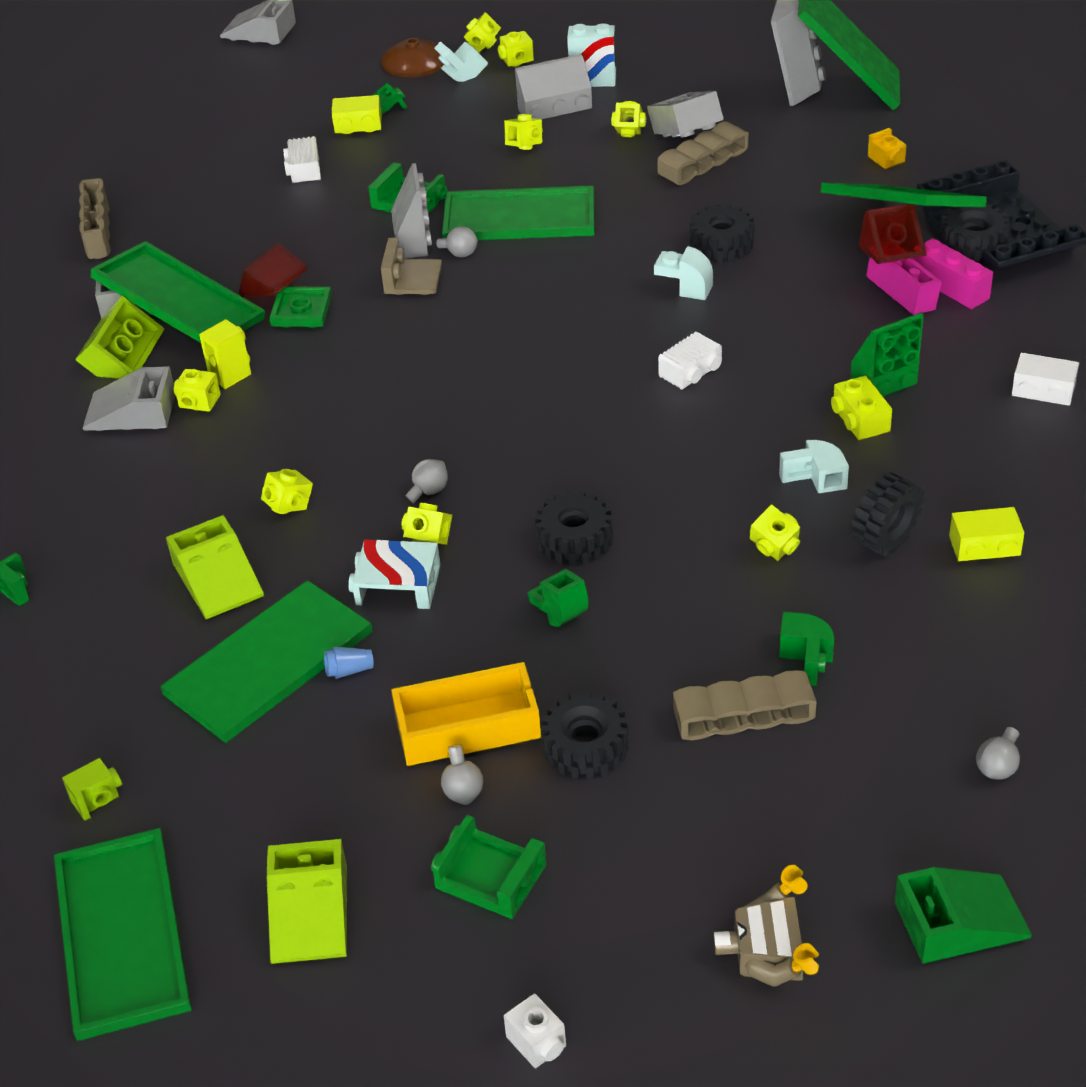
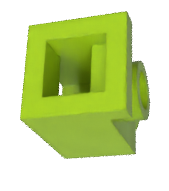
M100 758L62 777L69 799L84 821L91 818L90 812L118 798L119 795L116 788L122 785L116 770L113 767L107 769Z

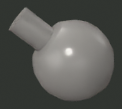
M458 226L449 232L447 238H438L436 244L439 249L448 248L451 254L456 257H467L476 249L478 240L470 228Z
M436 459L420 461L412 472L414 486L405 497L414 504L423 493L434 495L442 491L448 481L445 463Z
M1007 727L1002 737H992L979 747L976 754V762L979 770L986 777L995 780L1007 779L1018 769L1020 753L1015 742L1019 737V732L1015 728Z
M462 745L450 746L448 751L451 764L442 773L441 787L449 799L462 805H468L480 794L484 783L483 775L474 763L465 761Z

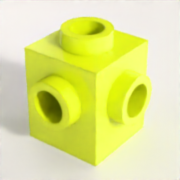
M485 12L480 18H473L466 26L468 31L464 38L471 47L481 52L485 47L489 49L497 41L495 36L501 27Z
M525 31L510 32L499 37L500 46H498V54L500 59H503L509 67H517L522 63L534 61L533 42Z
M624 101L623 103H616V110L612 112L611 123L622 137H635V134H641V128L646 126V113H643L641 105L637 102ZM633 119L634 122H627V120Z
M518 114L517 119L504 120L505 145L517 146L519 149L527 150L533 149L535 144L542 143V119L532 118V114Z
M185 369L179 379L175 381L173 387L179 408L210 412L221 395L217 375L214 372Z
M282 469L278 472H268L262 489L261 500L279 514L306 510L313 483L297 470Z
M420 503L419 508L408 507V511L402 519L403 537L412 538L413 542H434L447 545L452 514L437 512V505Z
M771 504L751 525L749 539L756 543V547L765 556L771 555L779 561L785 553L791 555L800 543L798 539L800 526L793 516L788 513L783 514Z

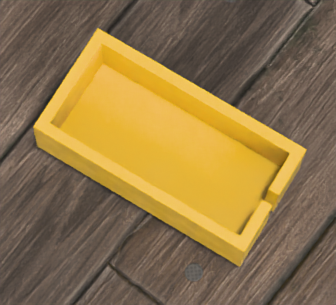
M524 662L391 689L407 766L449 758L448 747L454 745H462L463 754L541 738L539 709L531 689V683Z

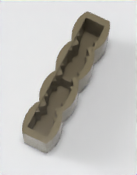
M721 122L711 131L708 130L700 133L694 140H686L676 149H669L658 157V174L677 185L686 184L696 175H703L713 166L722 165L730 157L742 154L748 148L749 132L730 122Z
M101 178L82 180L79 184L81 194L79 198L81 207L79 211L81 220L79 230L86 256L89 259H102L111 252L109 243L111 236L109 231L110 218L108 215L110 207L104 183Z
M795 670L785 671L774 677L752 676L741 682L720 681L708 687L687 686L673 692V710L681 739L699 740L714 734H736L748 728L760 730L772 728L781 723L799 724L810 721L816 717V699L806 672Z

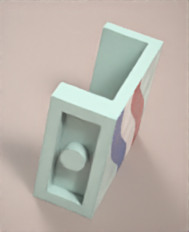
M603 23L596 26H586L584 24L569 26L567 37L568 57L582 54L591 87L616 85L615 25Z
M364 539L361 552L356 553L355 573H351L349 577V591L354 592L356 605L362 606L367 588L415 590L417 608L430 609L440 569L438 543Z

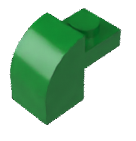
M564 569L541 581L540 586L527 592L530 603L547 614L549 624L553 627H560L588 610L589 602L585 582L568 569Z
M783 612L779 658L805 660L804 671L808 676L810 685L817 686L818 672L825 673L826 662L833 663V631L824 620L816 616L804 613Z

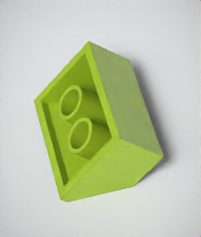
M121 296L105 312L75 360L97 377L120 379L142 368L163 333L164 328L124 296Z

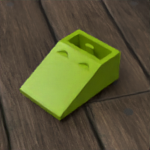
M224 515L166 537L172 563L205 619L264 596L239 540Z
M333 839L268 846L267 894L271 964L347 957V864L342 840Z

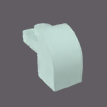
M439 42L434 48L440 54L438 59L444 64L441 69L456 81L463 82L475 78L488 64L467 42H464L455 53L442 42Z
M687 246L683 254L673 251H662L654 265V275L680 279V296L706 300L713 286V269L709 259L701 251Z
M806 440L805 449L780 453L779 476L782 483L811 478L818 494L847 489L849 465L842 451L835 445L820 440Z

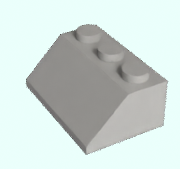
M582 54L515 68L518 110L521 114H532V118L546 119L592 108L591 84Z

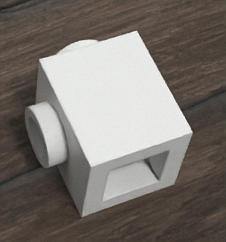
M535 993L504 1014L506 1037L535 1069L545 1061H552L557 1058L563 1048L566 1047L563 1022Z

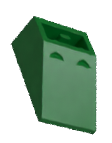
M919 313L872 330L852 360L850 379L867 376L882 396L917 384L924 315Z
M931 867L897 876L894 903L922 964L1032 937L1000 874Z

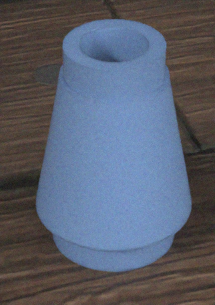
M332 647V650L324 651V666L327 677L334 676L335 679L372 669V650Z

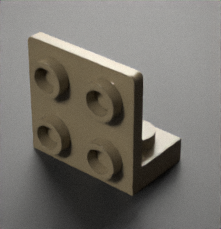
M388 238L381 264L384 294H435L440 278L442 260L405 259L404 248L399 246V238Z

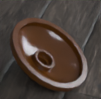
M423 38L402 40L389 47L381 58L382 67L387 73L405 78L430 75L439 71L444 64L438 59L440 54L434 49L438 43Z

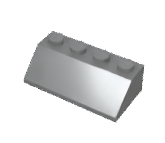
M777 0L771 25L789 104L794 106L821 90L822 82L826 80L824 66H820L821 48L819 45L816 46L815 39L817 35L798 17L799 0Z

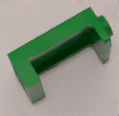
M393 162L368 187L371 208L391 213L406 178L403 177L402 164ZM438 174L431 183L424 182L428 214L446 196L447 186L445 185L444 175Z
M467 815L460 825H456L453 828L449 842L443 851L437 852L433 858L431 871L434 876L435 888L513 920L547 865L545 843L531 838L527 846L523 848L477 830L475 818Z

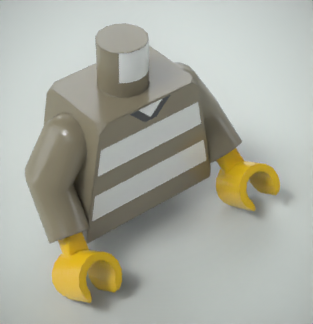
M789 865L784 868L781 873L783 884L778 882L760 897L735 910L734 931L713 932L715 955L737 954L741 975L752 977L772 987L779 986L789 980H803V971L808 975H814L819 968V965L813 959L819 956L817 950L809 943L802 944L795 897H790L791 891L795 894H802L808 887L807 882L801 877L803 871L798 866Z

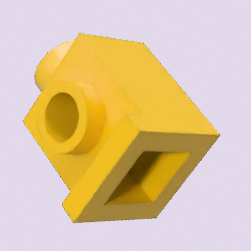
M890 128L869 135L868 157L884 169L905 162L906 144L893 136Z

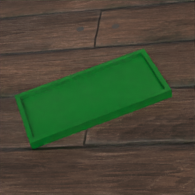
M799 0L798 17L892 110L900 106L899 69L831 0Z
M824 182L821 184V193L924 206L986 207L987 199L986 196L879 184Z
M594 186L446 192L442 235L443 238H447L452 229L464 226L470 228L475 233L477 240L594 236Z
M147 241L91 268L92 279L117 294L124 296L132 303L200 343V333L225 319L245 331L264 320L265 310Z
M307 580L161 685L162 694L215 736L227 743L325 669L324 651L332 650V647H354L373 632L372 625L369 621Z
M157 828L54 854L72 1025L76 1040L80 1041L192 1011L161 829Z

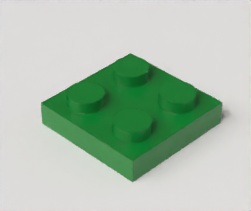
M279 287L270 315L271 327H323L332 297L331 287Z

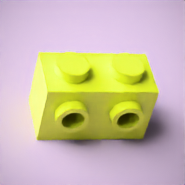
M379 95L333 98L332 118L335 133L351 134L360 131L374 132L381 130L382 115Z
M225 319L199 334L207 371L216 373L218 384L222 388L227 389L251 375L250 356L245 345L246 336L239 326H235Z
M867 376L834 384V396L831 398L833 411L841 416L846 428L849 431L851 430L858 440L890 432L892 408Z
M1015 507L952 513L949 537L959 562L1020 556L1024 530Z

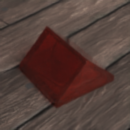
M914 204L867 210L865 212L859 247L877 264L919 258L927 255Z
M277 243L244 268L239 294L241 297L275 295L308 268L305 263Z

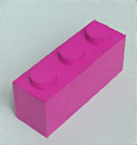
M933 238L914 248L913 259L942 281L940 292L969 309H973L990 299L993 278L991 270Z
M894 243L871 249L866 277L913 315L936 310L941 280Z

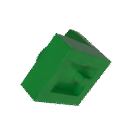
M388 83L373 94L379 95L381 115L389 111L396 103L404 110L408 107L403 101L406 97L398 87L393 89Z
M14 553L0 561V591L16 605L21 606L29 601L26 591L28 583L25 579L27 574L21 556L18 553Z

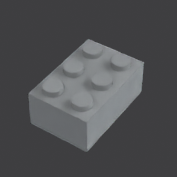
M716 91L688 92L647 106L654 134H663V137H687L695 134L694 130L711 129L716 127V122L724 120Z

